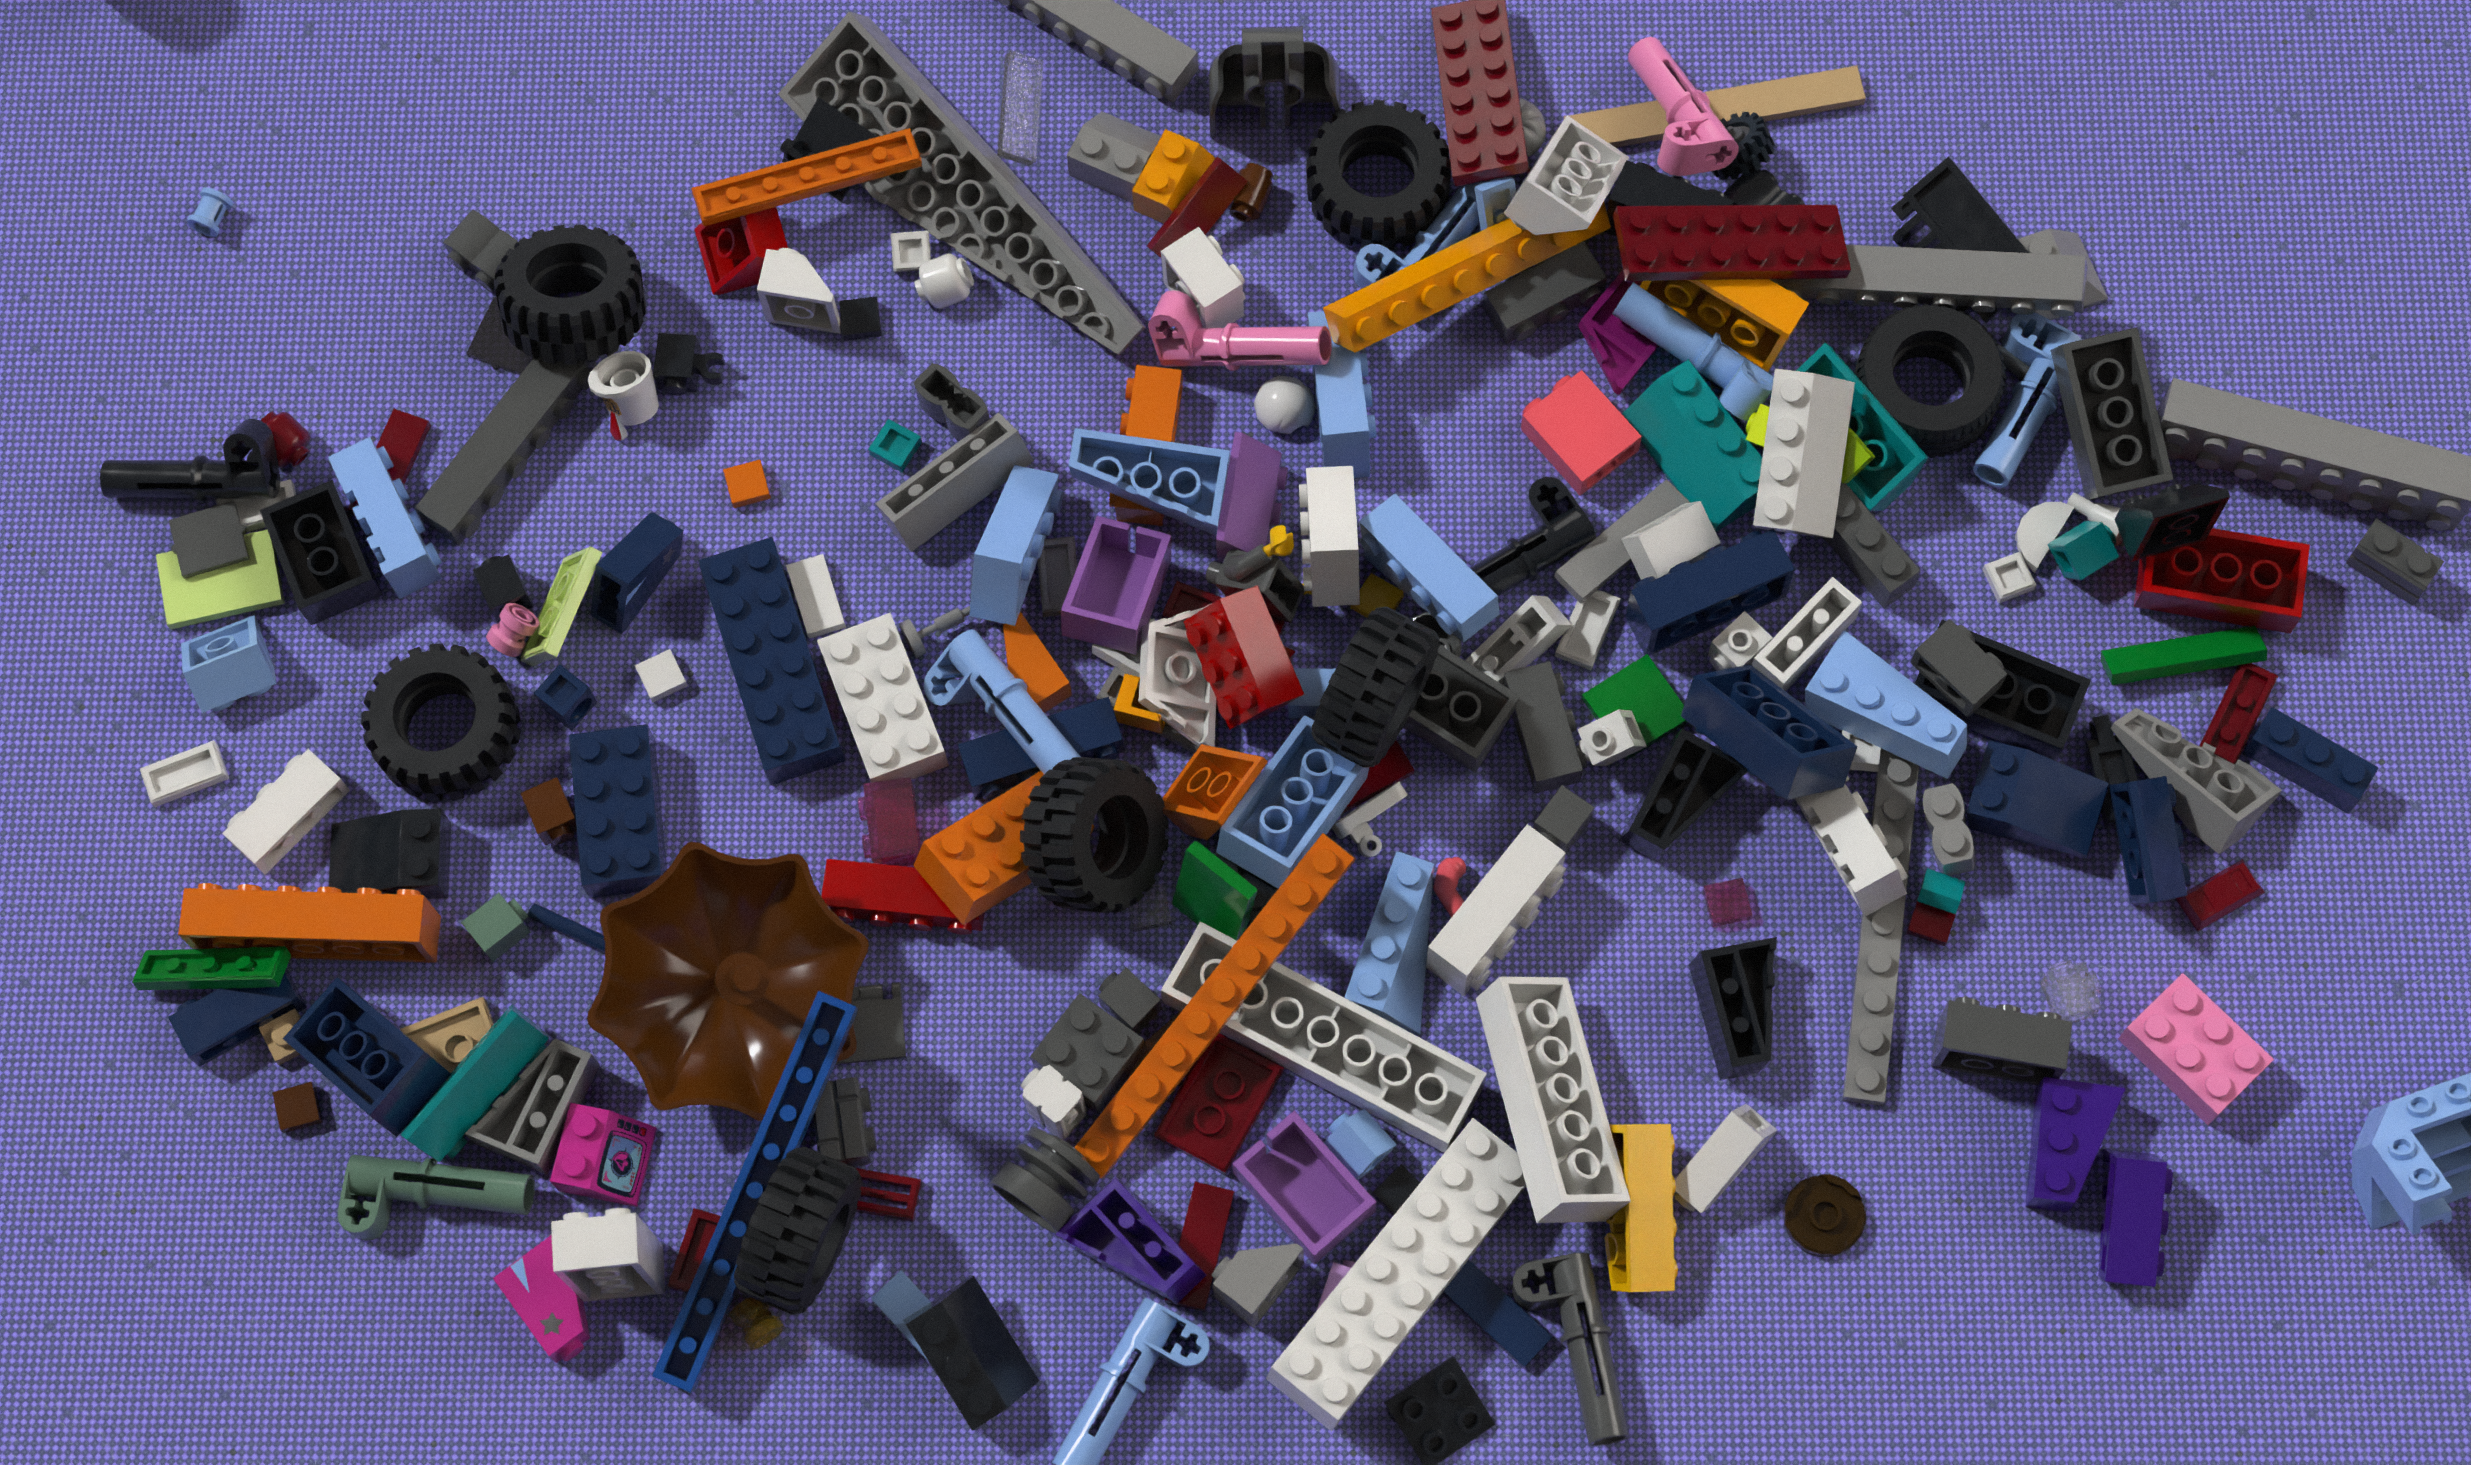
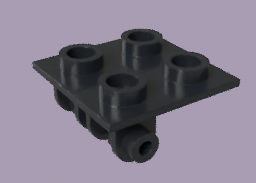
M818 97L795 139L792 141L787 138L780 147V151L784 153L782 162H788L878 136ZM851 186L828 193L842 201Z
M1454 1356L1384 1402L1387 1406L1385 1408L1387 1413L1398 1424L1422 1465H1437L1496 1425Z

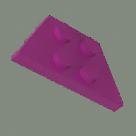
M1624 270L1620 272L1588 310L1578 325L1609 384L1617 395L1622 393L1660 347L1612 315L1632 283L1634 282L1638 286L1642 283V281H1626Z

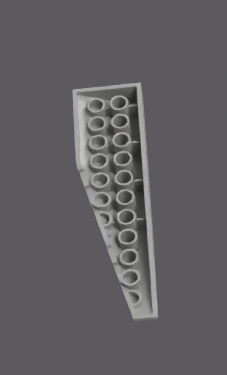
M849 11L778 93L803 122L817 98L820 97L878 137L910 128L922 160V166L860 183L873 198L893 208L907 220L929 231V234L935 238L946 242L960 254L1004 282L1010 283L1019 289L1021 293L1049 308L1052 313L1062 319H1066L1077 326L1080 331L1118 355H1121L1146 328L1098 268L1040 201L868 16Z

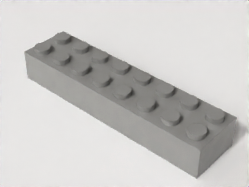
M2173 378L2157 410L2169 459L2182 458L2193 461L2204 469L2212 470L2219 468L2231 471L2242 479H2261L2272 482L2275 487L2284 490L2295 488L2310 492L2313 497L2321 500L2336 499L2349 503L2351 507L2359 510L2374 509L2385 512L2389 517L2396 520L2411 519L2423 522L2429 528L2439 531L2448 529L2454 531L2471 508V456L2176 378Z

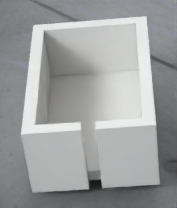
M1353 466L1306 468L1307 484H1299L1300 508L1307 507V512H1300L1301 536L1309 535V539L1301 540L1302 563H1310V567L1303 568L1304 591H1312L1313 607L1360 605L1359 548Z

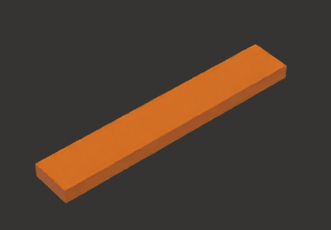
M908 128L691 188L704 227L922 166V160L911 129Z

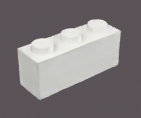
M1832 577L1754 657L1752 666L1784 691H1787L1841 635L1843 630H1846L1857 618L1862 601Z
M307 749L302 755L293 757L287 763L284 773L274 783L266 784L258 792L256 800L245 811L235 814L222 834L266 875L350 790L339 776Z

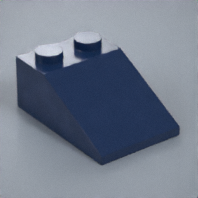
M1989 740L1966 811L1970 830L2087 858L2108 792L2109 783L2028 749Z

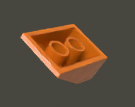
M1201 744L1163 796L1165 808L1162 809L1163 814L1186 835L1208 840L1224 824L1268 761L1261 756Z

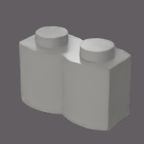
M1953 783L1925 789L1923 795L1924 814L1927 827L1932 834L1934 856L1941 873L1949 876L1973 871L1975 866L1974 844L1971 832L1966 825L1964 802L1960 791Z

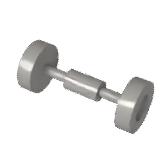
M970 606L962 610L956 608L933 619L934 624L918 632L910 619L899 623L900 630L914 657L918 658L926 654L925 647L921 641L922 638L936 631L942 633L965 622L964 617L970 614Z

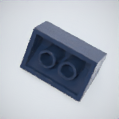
M2166 776L2109 785L2130 904L2154 903L2187 896L2186 887L2190 886V873L2187 864L2181 862L2179 847L2183 846V834L2179 823L2174 822L2172 807L2176 806V794L2173 785L2167 783Z

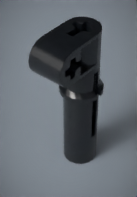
M248 419L240 423L224 442L223 453L225 460H209L204 455H199L194 460H106L102 464L100 471V487L106 498L195 499L200 504H204L210 499H274L277 497L280 489V471L274 436L271 429L264 422L257 419Z
M1543 477L1536 480L1529 489L1530 512L1533 521L1538 527L1537 529L1520 539H1508V546L1470 567L1498 596L1527 579L1530 582L1535 581L1540 571L1596 538V533L1590 520L1567 487L1559 479ZM1556 504L1558 516L1552 519L1551 505Z

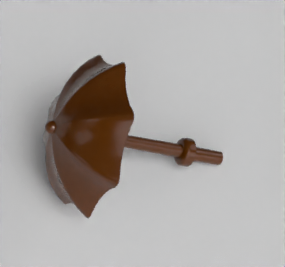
M692 841L682 847L671 866L650 886L629 898L608 904L602 909L600 923L605 940L604 973L599 992L588 1011L587 1021L593 1030L613 1041L632 1061L644 1081L650 1102L656 1109L667 1111L688 1105L722 1106L740 1111L758 1121H762L817 992H823L852 1005L854 984L858 970L868 953L869 942L861 932L844 923L825 903L813 883L807 862L799 854H787L770 859H748L723 854L702 843ZM853 1024L837 1062L849 1058L857 1049Z

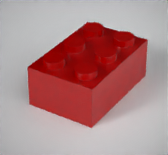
M1258 585L1223 597L1183 621L1188 641L1195 648L1202 665L1204 678L1213 689L1218 702L1219 713L1226 720L1229 730L1267 716L1305 695Z

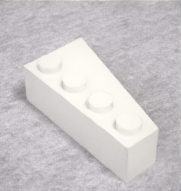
M1844 784L1842 788L1795 798L1864 917L1907 894L1903 880L1908 878L1898 858H1891L1885 849L1888 842L1877 824L1871 826L1864 814L1869 811L1857 791L1851 794L1846 784Z

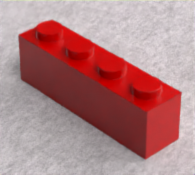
M835 859L826 860L821 897L844 923H852L853 918L869 920L870 924L880 927H891L893 922L907 923L909 928L920 931H930L932 926L947 927L949 932L960 935H969L972 933V930H983L985 912L963 925L915 867Z

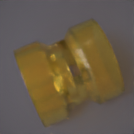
M748 1297L730 1311L729 1317L736 1327H741L745 1332L744 1340L749 1348L756 1350L778 1337L786 1327L778 1316L772 1315L769 1310L770 1305Z

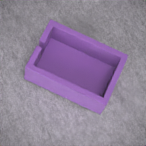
M1096 516L1061 608L1062 635L1137 655L1141 644L1142 627L1149 623L1171 563V535L1138 526L1135 532L1136 554L1131 553L1130 524Z
M1294 1110L1267 1133V1145L1272 1150L1266 1154V1145L1259 1140L1232 1163L1233 1174L1293 1242L1304 1249V1254L1315 1265L1376 1212V1201Z

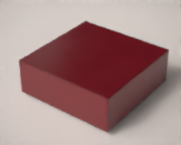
M1916 901L1906 933L1945 946L1956 914Z

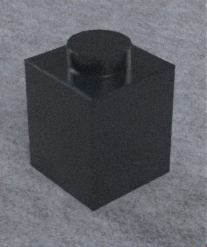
M509 554L503 557H491L485 560L480 567L473 569L488 607L497 623L501 620L499 615L506 603H516L527 609L533 608L522 579Z

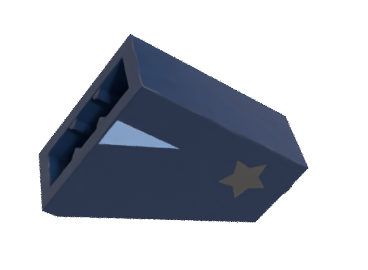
M654 512L648 514L596 564L590 615L620 634L626 631L679 558L684 530L677 527L672 521L666 520Z

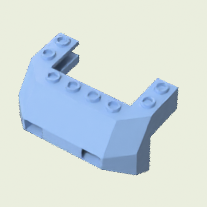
M2471 1073L2395 1099L2370 1110L2352 1151V1187L2371 1230L2403 1220L2412 1235L2420 1233L2421 1227L2439 1220H2442L2444 1224L2451 1222L2452 1209L2448 1203L2471 1195Z

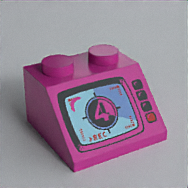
M570 1102L550 1182L560 1192L637 1207L657 1128L610 1110Z

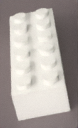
M1499 977L1476 998L1536 1223L1605 1222L1631 1200L1568 978Z

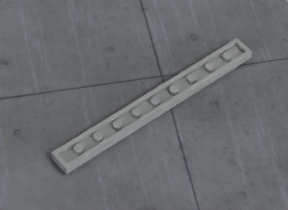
M1881 749L1879 772L1876 773L1871 826L1875 824L1879 826L1888 842L1885 849L1891 858H1898L1908 876L1919 766ZM1906 878L1905 880H1903V884H1904L1906 890H1907V880H1908V878ZM1906 895L1866 917L1863 914L1861 916L1842 1101L1883 1106L1885 1103Z

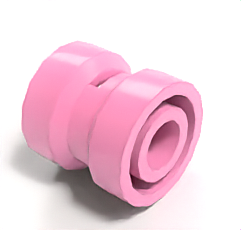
M509 602L506 603L499 615L500 622L492 625L486 635V639L497 651L510 657H518L526 646L525 639L527 636L534 634L540 622L529 609Z

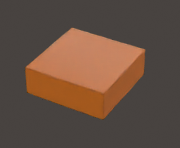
M760 459L723 469L733 508L771 499Z

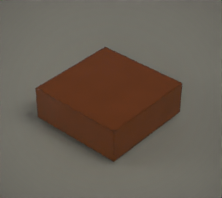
M312 1081L272 1092L281 1132L287 1133L323 1123L316 1087Z

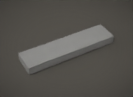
M1666 479L1555 572L1554 578L1582 604L1632 562L1621 540L1622 538L1682 504L1691 502Z

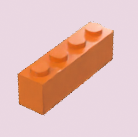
M1136 365L1134 378L1127 379L1125 400L1131 401L1129 413H1122L1120 435L1175 442L1183 391L1182 370ZM1110 493L1109 507H1115L1117 521L1163 526L1164 514Z

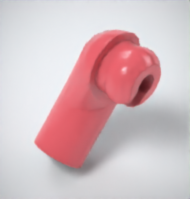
M1459 857L1446 858L1438 865L1433 885L1435 894L1451 918L1464 903L1456 888L1459 878L1466 873L1467 868L1465 862Z

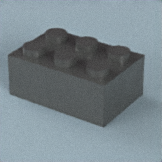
M1958 997L1955 1001H1948L1937 1020L1931 1067L2038 1085L2043 1077L2059 1079L2067 1069L2072 1022L2062 1020L2061 1015L2053 1012H2038L2037 1015L2021 1013V1009L2013 1005L2000 1004L1996 1008L1981 1006L1980 1002L1973 998Z

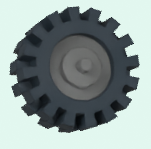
M1742 112L1741 117H1738L1737 113L1731 115V119L1728 121L1725 118L1720 120L1737 142L1739 151L1731 164L1725 168L1712 171L1714 176H1720L1723 180H1727L1730 176L1734 180L1738 179L1739 174L1743 173L1744 177L1750 175L1749 170L1754 168L1757 171L1762 168L1760 162L1767 163L1770 160L1769 154L1774 153L1773 146L1775 144L1761 116L1759 117L1754 112L1751 115L1749 112Z

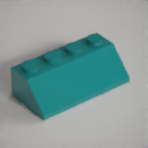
M1824 343L1796 371L1815 373L1855 382L1849 428L1855 432L1876 457L1846 484L1869 511L1885 510L1913 483L1927 461L1928 456L1830 345Z
M1689 359L1657 378L1622 413L1642 436L1641 444L1670 483L1691 503L1701 501L1715 532L1756 507L1762 457L1752 443L1745 440L1746 435L1720 403Z
M511 1004L451 1072L450 1077L404 1128L401 1136L438 1162L446 1155L453 1159L468 1142L463 1135L473 1124L476 1126L492 1109L490 1105L500 1093L505 1095L520 1079L517 1074L527 1063L531 1064L547 1047L545 1043L549 1039V1035Z

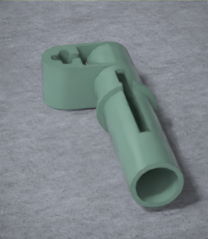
M353 1154L347 1163L338 1206V1220L346 1231L366 1241L380 1237L386 1230L393 1200L417 1202L420 1208H429L432 1204L528 1215L534 1201L535 1180L534 1176L530 1174L437 1164L434 1158H426L423 1162ZM405 1180L419 1181V1182H407V1181H405ZM433 1184H445V1185L463 1186V1187H471V1188H480V1189H484V1190H476V1189H468V1188H459V1187H450V1186L433 1185ZM358 1195L376 1197V1202L364 1201L362 1205L357 1201ZM368 1211V1218H361L360 1222H358V1216H363Z

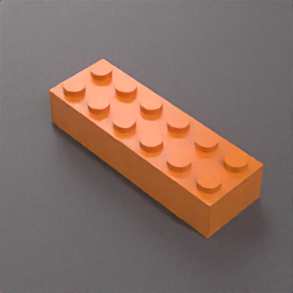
M201 883L198 884V888H184L178 935L192 949L286 946L291 953L290 959L437 963L441 916L427 898L421 895L420 891L413 889H399L397 894H381L380 890L374 888H359L357 893H342V890L335 887H319L317 892H303L299 887L288 885L278 886L277 891H268L250 884L238 885L237 890L222 889V886L217 884Z

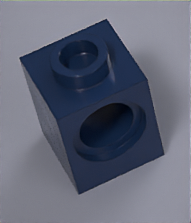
M560 664L534 692L541 707L570 731L578 725L597 703L590 688Z

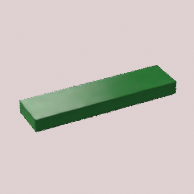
M2251 626L2101 650L2100 661L2111 684L2118 685L2266 661L2268 649L2257 628Z
M286 946L146 950L132 983L138 991L279 987L291 958V953Z

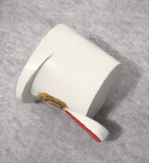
M622 351L612 354L601 360L590 372L588 377L590 390L596 396L602 397L610 414L611 435L617 441H622L628 436L624 426L644 423L657 412L659 402L649 358L643 353Z

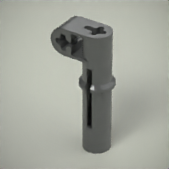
M1573 1253L1522 1264L1516 1270L1513 1277L1512 1296L1515 1303L1527 1311H1540L1559 1307L1564 1334L1560 1340L1561 1344L1568 1348L1589 1445L1603 1446L1628 1439L1630 1437L1608 1341V1337L1612 1335V1330L1604 1323L1589 1254ZM1544 1272H1552L1556 1291L1554 1295H1549L1547 1283L1544 1284ZM1534 1279L1535 1284L1540 1286L1539 1293L1532 1294L1531 1289L1526 1287L1527 1280ZM1582 1310L1584 1313L1589 1342L1591 1345L1600 1390L1602 1394L1601 1396H1597L1596 1389L1588 1358L1584 1333L1578 1312Z

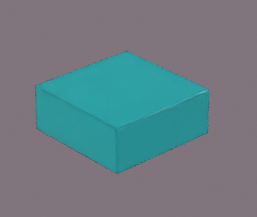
M888 419L868 451L870 456L902 473L921 445L922 439L918 434Z
M1927 868L1917 901L1956 914L1966 881Z

